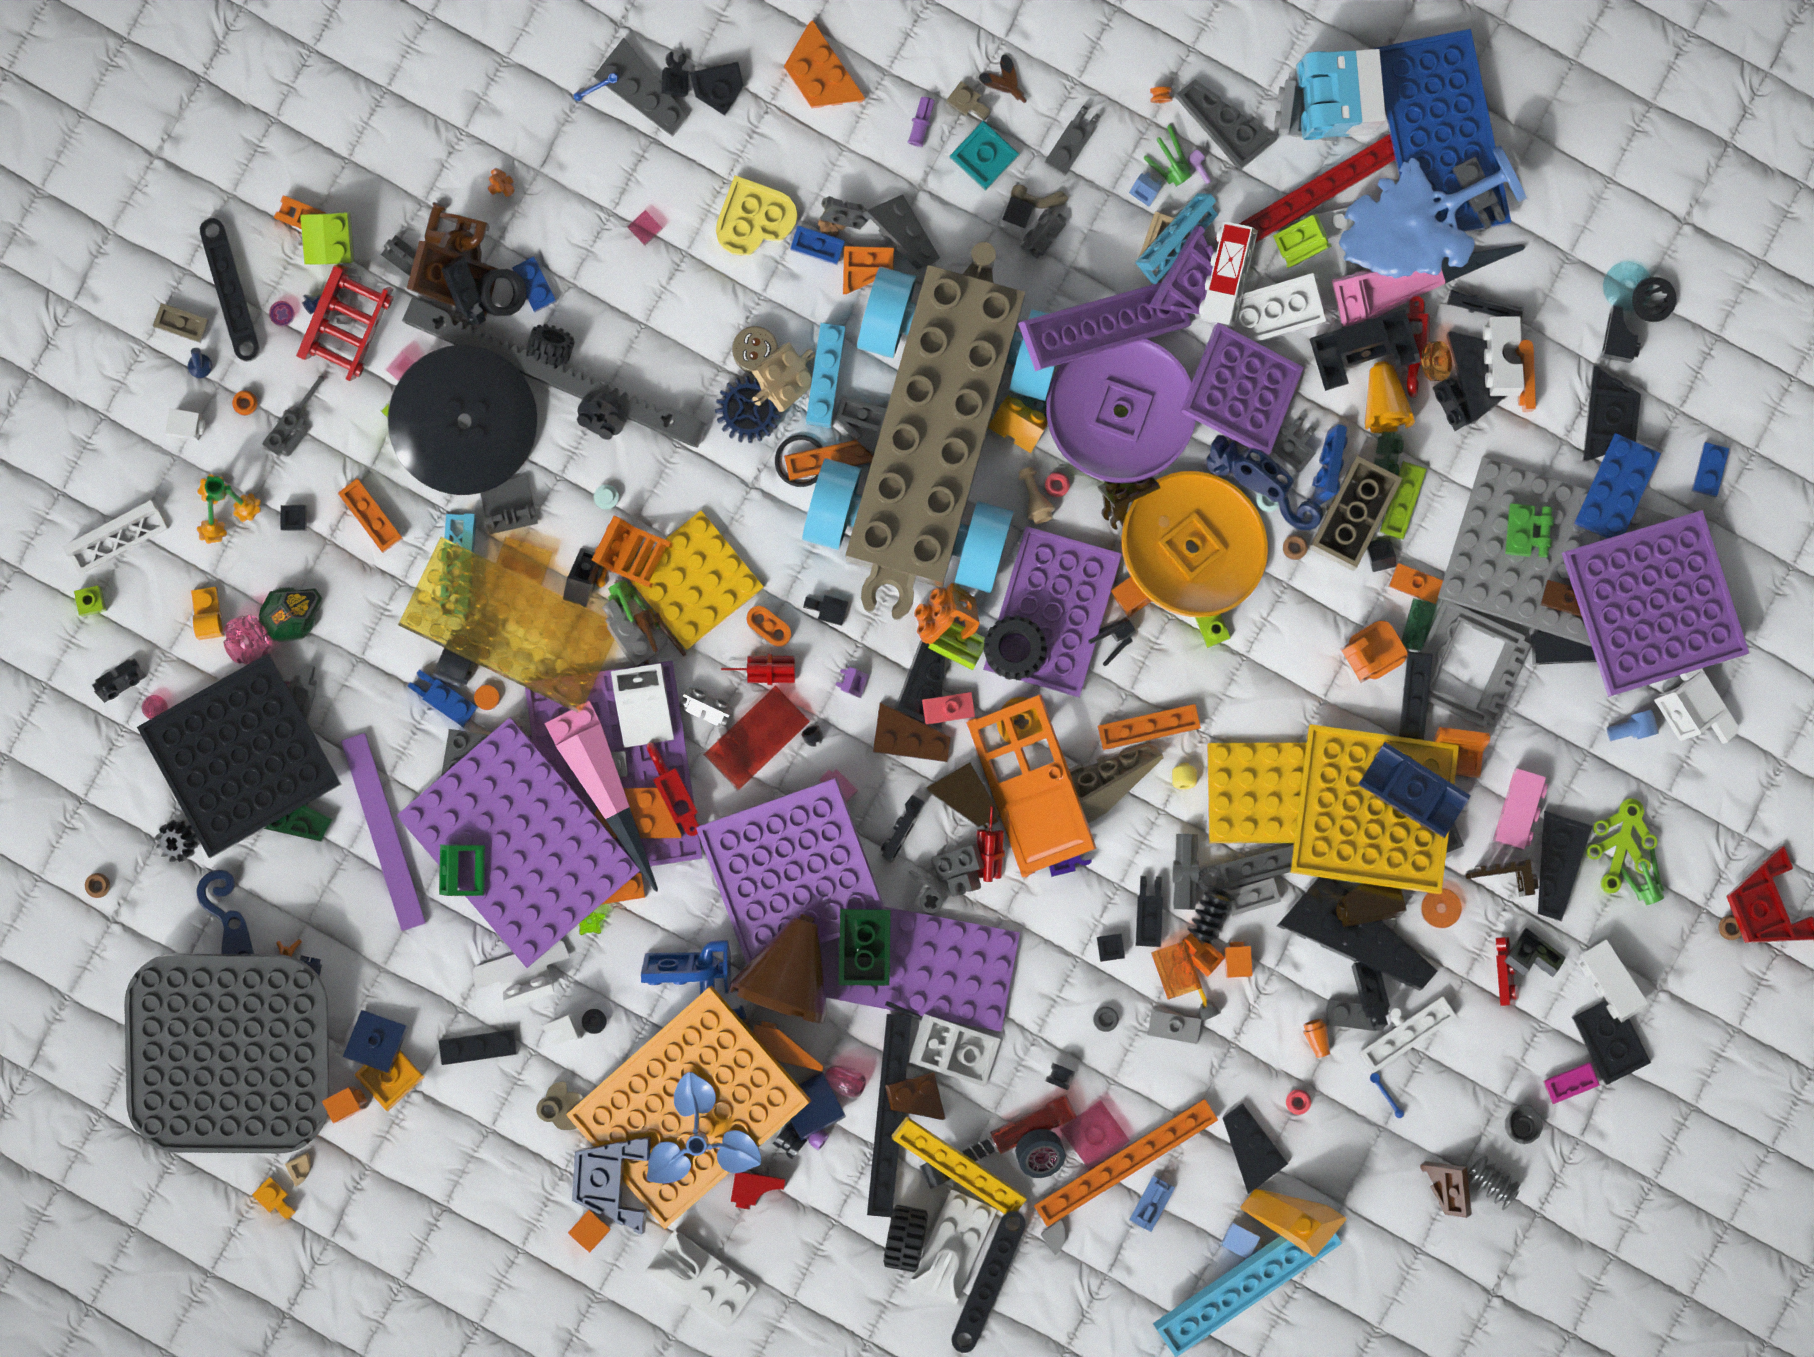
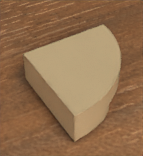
M305 1153L285 1164L295 1186L303 1183L310 1172L311 1159L309 1153Z

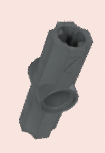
M1176 834L1175 860H1173L1172 874L1174 909H1196V883L1198 884L1199 861H1197L1198 834Z

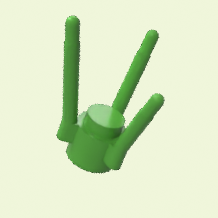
M1168 125L1167 129L1180 161L1176 162L1160 137L1157 138V142L1172 164L1167 169L1169 174L1148 156L1145 155L1144 160L1161 174L1168 184L1173 182L1177 187L1192 177L1190 173L1191 167L1185 159L1172 126Z
M627 581L618 582L608 588L611 594L608 596L609 601L614 599L618 606L623 605L630 622L634 621L628 605L632 601L631 596L642 611L648 609L637 595L634 587L628 586Z
M1654 849L1649 851L1655 880L1652 881L1646 863L1642 861L1641 866L1647 883L1641 885L1642 890L1638 888L1623 866H1621L1620 870L1622 876L1636 893L1638 900H1644L1646 905L1654 904L1665 898L1662 892L1664 888L1661 883Z

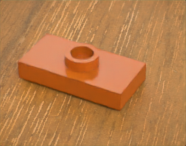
M1397 563L1388 587L1435 605L1443 580Z

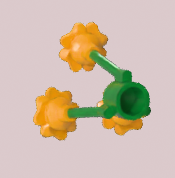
M210 474L207 476V479L202 478L197 493L202 495L201 499L203 502L208 503V520H203L201 526L197 527L199 540H205L207 544L221 542L223 540L222 537L227 535V531L224 529L225 524L223 522L218 523V520L214 518L213 504H217L220 500L223 501L226 494H229L236 501L233 504L235 508L233 515L238 517L241 522H245L247 519L252 521L255 515L260 513L261 508L259 506L261 501L256 499L252 493L248 496L241 495L239 497L230 485L224 484L222 477H215Z

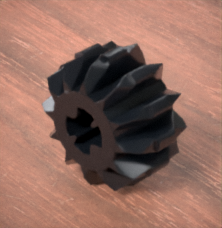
M171 820L167 822V824L160 827V833L155 837L160 842L156 848H162L163 850L161 857L169 856L170 862L176 860L183 862L187 860L188 857L190 858L195 854L194 849L199 845L194 840L197 836L191 832V825L186 826L185 820L178 822Z

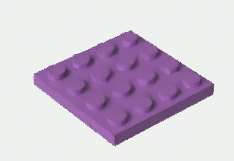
M1217 323L1214 325L1180 412L1249 448H1255L1270 455L1304 367Z

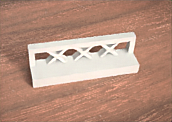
M150 500L62 546L66 556L70 557L78 574L82 575L164 532L168 527L155 502ZM155 514L160 527L152 531L143 529L145 519ZM140 522L139 527L133 526L136 523ZM127 528L138 530L135 540L131 542L121 540L123 531ZM142 531L146 532L145 535L140 537ZM118 534L117 539L112 538V536ZM106 539L115 541L113 551L109 554L98 552L101 542ZM119 543L125 544L124 546L118 548ZM96 545L95 550L89 549ZM83 551L93 553L91 563L81 567L76 555ZM97 555L103 556V557H101V558H99V559L96 560Z

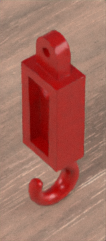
M1419 296L1411 298L1409 313H1407L1410 324L1412 322H1422L1421 333L1413 334L1421 362L1409 365L1407 391L1411 398L1418 396L1419 381L1417 376L1419 366H1428L1430 316L1425 314V301Z
M652 742L647 743V751L659 774V777L653 779L675 824L680 822L687 835H697L696 827L699 824L694 815L698 811L676 768L669 771L655 744ZM684 800L688 803L689 810L686 814L679 815L675 812L674 805L677 801ZM691 826L695 828L694 831L690 830Z

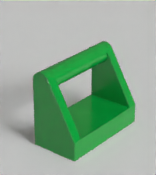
M440 844L439 895L484 896L485 845ZM458 851H475L474 890H458Z

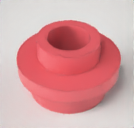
M1060 472L1050 474L1045 481V489L1053 497L1064 496L1070 487L1068 477ZM1054 481H1060L1062 487L1057 490L1053 488L1052 484Z
M1296 1089L1287 1095L1286 1106L1291 1113L1301 1115L1309 1110L1311 1098L1304 1090ZM1296 1097H1300L1303 1100V1104L1300 1107L1294 1105Z

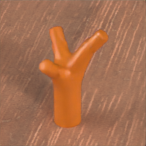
M298 939L288 948L287 946L284 947L281 941L276 942L280 955L291 957L295 949L302 943Z

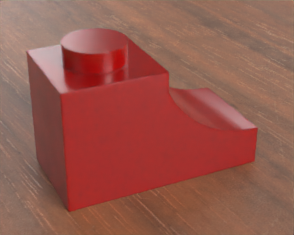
M747 1172L735 1173L731 1202H735V1207L750 1209L751 1205L756 1206L757 1199L762 1194L776 1189L784 1190L786 1179Z

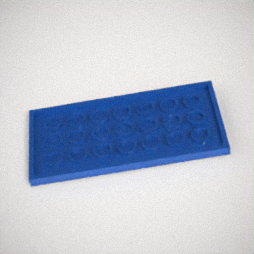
M1471 29L1373 48L1380 51L1385 113L1399 179L1402 174L1399 169L1403 162H1408L1411 158H1415L1420 162V168L1431 183L1432 190L1434 192H1444L1445 194H1453L1462 190L1452 169L1476 157L1486 177L1500 171V166L1493 154V149L1496 146ZM1501 183L1493 187L1492 190L1505 216V220L1499 222L1495 218L1491 206L1483 210L1491 221V227L1511 223L1504 184ZM1441 197L1433 199L1434 202L1440 201ZM1468 200L1459 206L1455 212V219L1459 230L1466 233L1485 229L1477 213H1474ZM1448 208L1437 212L1435 218L1438 222H1443L1447 218Z

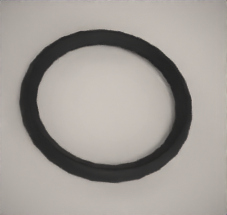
M796 435L786 439L778 447L775 454V468L779 477L784 482L795 487H806L816 483L819 474L805 482L789 481V478L780 467L781 452L789 443L797 440L809 441L817 448L823 446L810 436Z

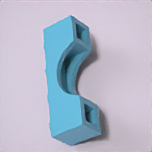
M820 324L806 425L831 428L838 374L846 333L845 326Z

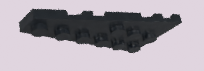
M1318 877L1276 925L1281 929H1287L1296 933L1297 936L1303 939L1307 938L1320 944L1321 947L1352 961L1365 964L1374 971L1385 973L1391 976L1392 979L1419 991L1438 972L1382 920L1343 927L1342 920L1338 919L1336 907L1337 903L1350 892L1336 879Z

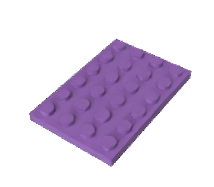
M1028 526L1025 527L998 620H1003L1007 616L1015 617V615L1031 619L1044 633L1047 643V654L1044 664L1041 665L1037 673L1035 672L1031 677L1022 678L1019 681L1080 698L1096 642L1089 644L1088 640L1099 634L1121 560V553ZM1010 634L1001 643V654L1009 662H1021L1030 653V643L1022 634ZM986 660L983 670L996 674Z

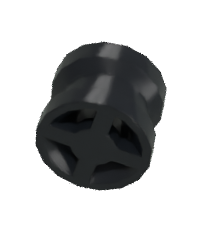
M1052 1062V1072L1046 1077L1045 1081L1069 1090L1070 1078L1074 1077L1076 1072Z

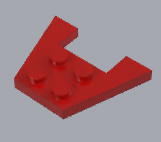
M1784 846L1779 847L1726 896L1745 943L1814 941V918L1810 916L1791 924L1773 880V877L1793 869Z

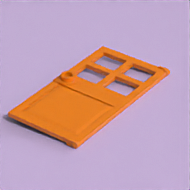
M1041 694L987 716L970 719L966 722L1022 877H1028L1035 873V871L1097 849ZM1036 708L1044 731L1020 740L1012 716ZM1003 720L1011 744L988 752L980 729ZM1047 739L1055 762L1031 771L1023 747ZM1014 751L1022 774L999 783L991 760Z

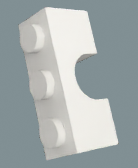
M1490 317L1487 325L1483 326V339L1487 340L1488 349L1484 350V363L1488 364L1489 373L1485 375L1486 388H1490V396H1520L1524 389L1523 364H1511L1504 359L1502 351L1505 349L1518 348L1521 342L1520 317Z

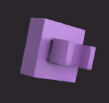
M848 667V670L841 669L840 673L844 674L845 678L843 683L836 682V686L847 694L861 698L869 675L852 667Z

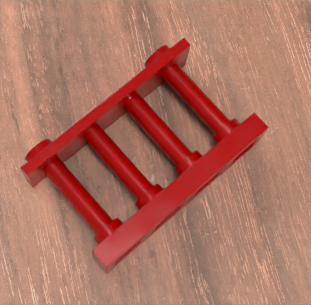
M337 264L333 266L296 356L307 360L311 356L318 355L349 370L346 380L351 381L356 379V377H360L363 373L365 364L362 362L384 310H388L393 302L394 296L391 294L394 288L387 287L383 289L382 293L377 292L350 279L349 275L346 274L349 267ZM345 287L377 302L373 315L371 316L339 301L337 295L340 288L343 289ZM337 310L367 324L368 327L363 338L330 324V320L327 319L330 311ZM326 332L358 347L354 360L347 359L320 346L318 340L321 333L324 334Z

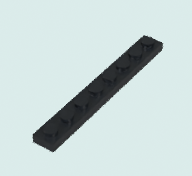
M887 1014L867 1208V1215L891 1218L893 1212L899 1143L892 1139V1134L901 1124L902 1112L891 1110L885 1085L906 1079L912 1016Z

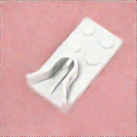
M1312 273L1244 293L1235 328H1228L1257 343L1322 323L1329 324L1330 319L1326 317L1317 283L1318 275Z
M951 1189L921 1255L919 1268L913 1274L910 1283L921 1286L957 1303L997 1209Z
M677 1229L672 1232L671 1236L645 1270L648 1275L651 1274L727 1330L757 1289L756 1286Z

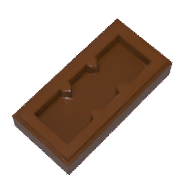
M1547 580L1540 605L1582 617L1573 587Z

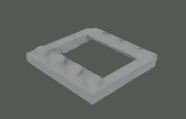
M1443 599L1420 649L1421 653L1433 654L1428 702L1483 728L1487 724L1496 727L1503 711L1496 708L1495 705L1497 703L1505 707L1513 689L1506 685L1505 682L1516 683L1523 665L1515 662V660L1518 658L1525 661L1532 645L1524 641L1526 636ZM1460 621L1472 626L1477 631L1505 642L1476 709L1444 692L1439 693L1431 689Z

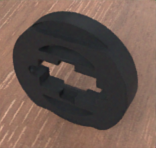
M1660 277L1645 278L1637 284L1633 291L1632 305L1634 311L1645 321H1662L1674 311L1676 306L1675 289L1666 279ZM1652 285L1660 286L1658 288L1646 291ZM1661 291L1662 294H1667L1664 302L1649 308L1647 305H1643L1647 296ZM1664 307V309H1663L1660 313H1658V314H1651V313H1650V312H1652V311H1655V310H1658V309H1661V308Z

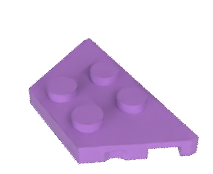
M1195 226L1149 304L1151 308L1199 314L1200 304L1202 300H1205L1207 294L1205 283L1207 277L1211 276L1212 273L1211 258L1214 252L1212 246L1206 243L1203 236L1205 231L1202 226Z

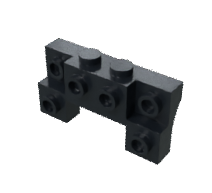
M1405 309L1377 318H1370L1364 322L1344 326L1338 330L1309 338L1325 391L1349 384L1345 372L1346 367L1385 355L1393 354L1397 369L1421 362Z

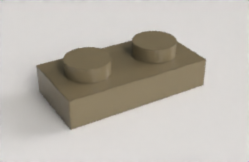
M161 303L153 327L201 344L209 320Z

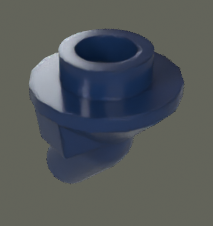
M322 294L317 296L303 295L305 301L302 302V305L310 315L315 312Z
M192 348V357L189 359L187 366L188 371L195 378H205L212 371V361L208 356L201 354L200 348Z

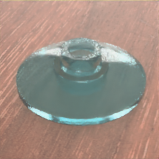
M1634 262L1616 264L1607 272L1603 281L1605 298L1612 306L1623 307V311H1634L1632 305L1633 291L1640 281L1651 277L1643 266ZM1631 281L1634 285L1633 289H1627L1625 282ZM1653 285L1650 286L1646 291L1652 290ZM1651 295L1645 297L1646 301L1643 302V305L1649 301Z

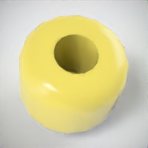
M1180 763L1179 766L1174 767L1172 770L1173 786L1177 789L1194 788L1197 785L1196 768L1189 765V763Z

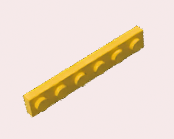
M906 1117L892 1134L894 1141L1004 1214L1010 1210L1018 1211L1027 1200L1026 1195L909 1117Z

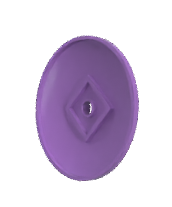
M1147 339L1063 363L1056 371L1048 391L1046 414L1049 431L1062 455L1083 473L1093 478L1113 483H1130L1145 480L1159 474L1173 464L1189 443L1196 420L1180 411L1192 382L1184 367L1169 351ZM1118 405H1123L1128 410V414L1123 418L1117 417L1114 414V408Z

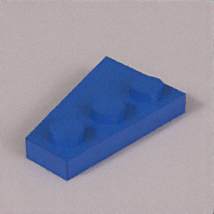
M1337 424L1327 432L1319 458V463L1323 465L1318 471L1317 476L1313 478L1311 486L1316 487L1313 498H1307V500L1321 505L1338 493L1340 488V481H1338L1339 473L1344 465L1342 455L1348 442L1346 426Z

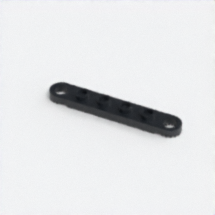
M208 218L201 223L199 229L226 326L236 356L244 362H250L255 360L260 353L256 332L225 227L218 219ZM214 224L219 227V234L211 238L206 235V229L209 225ZM245 342L252 343L254 348L249 356L242 355L240 352V347Z
M1010 1210L1003 1214L951 1337L952 1345L958 1352L967 1353L972 1351L982 1332L1026 1226L1024 1216L1018 1211ZM1009 1217H1017L1020 1220V1226L1016 1230H1009L1005 1225L1006 1220ZM961 1333L969 1334L971 1336V1343L967 1346H960L957 1342L958 1335Z

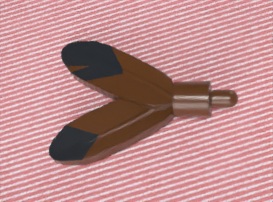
M1003 54L1000 60L1003 78L990 73L979 75V80L985 86L1004 93H1011L1017 101L1027 102L1023 91L1017 87L1018 82L1014 64L1008 55Z

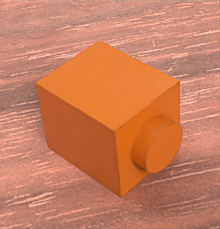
M1245 941L1230 942V947L1224 948L1226 978L1253 976L1251 946H1245Z

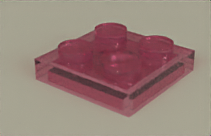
M1101 1100L1060 1129L1089 1170L1130 1142Z

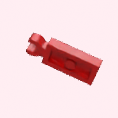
M1510 937L1496 938L1500 1006L1516 1005V1000L1519 998V990L1517 984L1514 985V974L1517 973V970H1514L1509 964L1504 962L1510 952Z

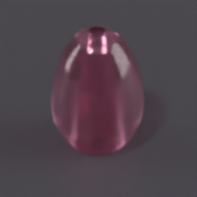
M832 1066L828 1068L825 1074L830 1087L840 1095L848 1098L861 1096L867 1082L862 1072L849 1066Z

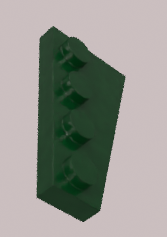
M303 806L264 829L322 842L333 819L307 806Z

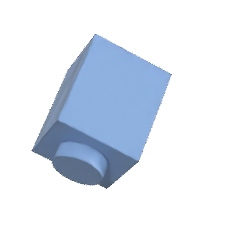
M1232 1222L1220 1245L1247 1259L1258 1252L1262 1244L1258 1242L1259 1236Z

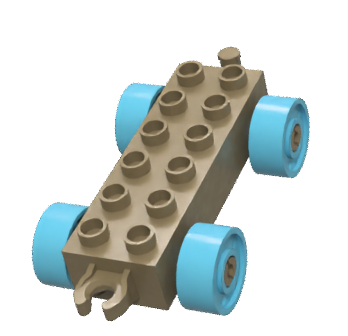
M980 242L973 247L971 251L972 263L963 274L928 265L917 304L911 302L916 283V276L880 266L871 289L861 325L857 349L894 358L902 334L908 335L863 495L856 494L862 468L825 458L815 485L802 536L803 541L839 550L847 526L853 527L845 557L847 562L872 568L870 576L866 578L861 590V601L864 610L868 613L873 612L876 608V592L878 588L889 584L896 587L899 592V600L892 608V618L894 620H901L909 613L913 605L915 581L943 588L952 555L961 558L955 583L989 593L992 592L1014 511L977 501L970 525L962 523L963 515L1006 364L1015 365L1009 391L1043 401L1046 400L1055 366L1035 371L1022 333L1016 332L1025 292L993 282L992 269L996 259V251L988 242ZM1032 309L1029 319L1049 313Z

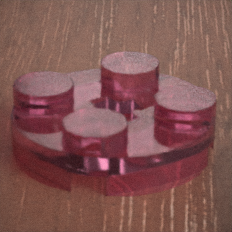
M252 614L236 617L230 620L224 628L223 633L226 632V640L223 641L224 648L229 657L238 664L244 663L248 665L266 655L268 649L272 646V639L268 636L264 626ZM244 636L248 638L249 644L244 643Z

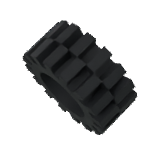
M539 324L531 330L526 349L529 351L528 354L530 356L534 355L535 360L541 359V363L549 362V365L556 363L557 366H561V364L565 365L567 361L569 362L575 341L573 336H570L569 332L564 333L562 328L556 329V326L552 325L549 327L548 324H544L542 327Z

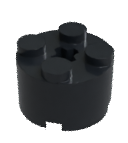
M451 631L450 635L454 639L453 641L447 640L436 667L440 668L439 673L433 672L432 677L460 688L461 684L467 685L472 671L468 670L471 661L477 662L482 648L478 647V641Z

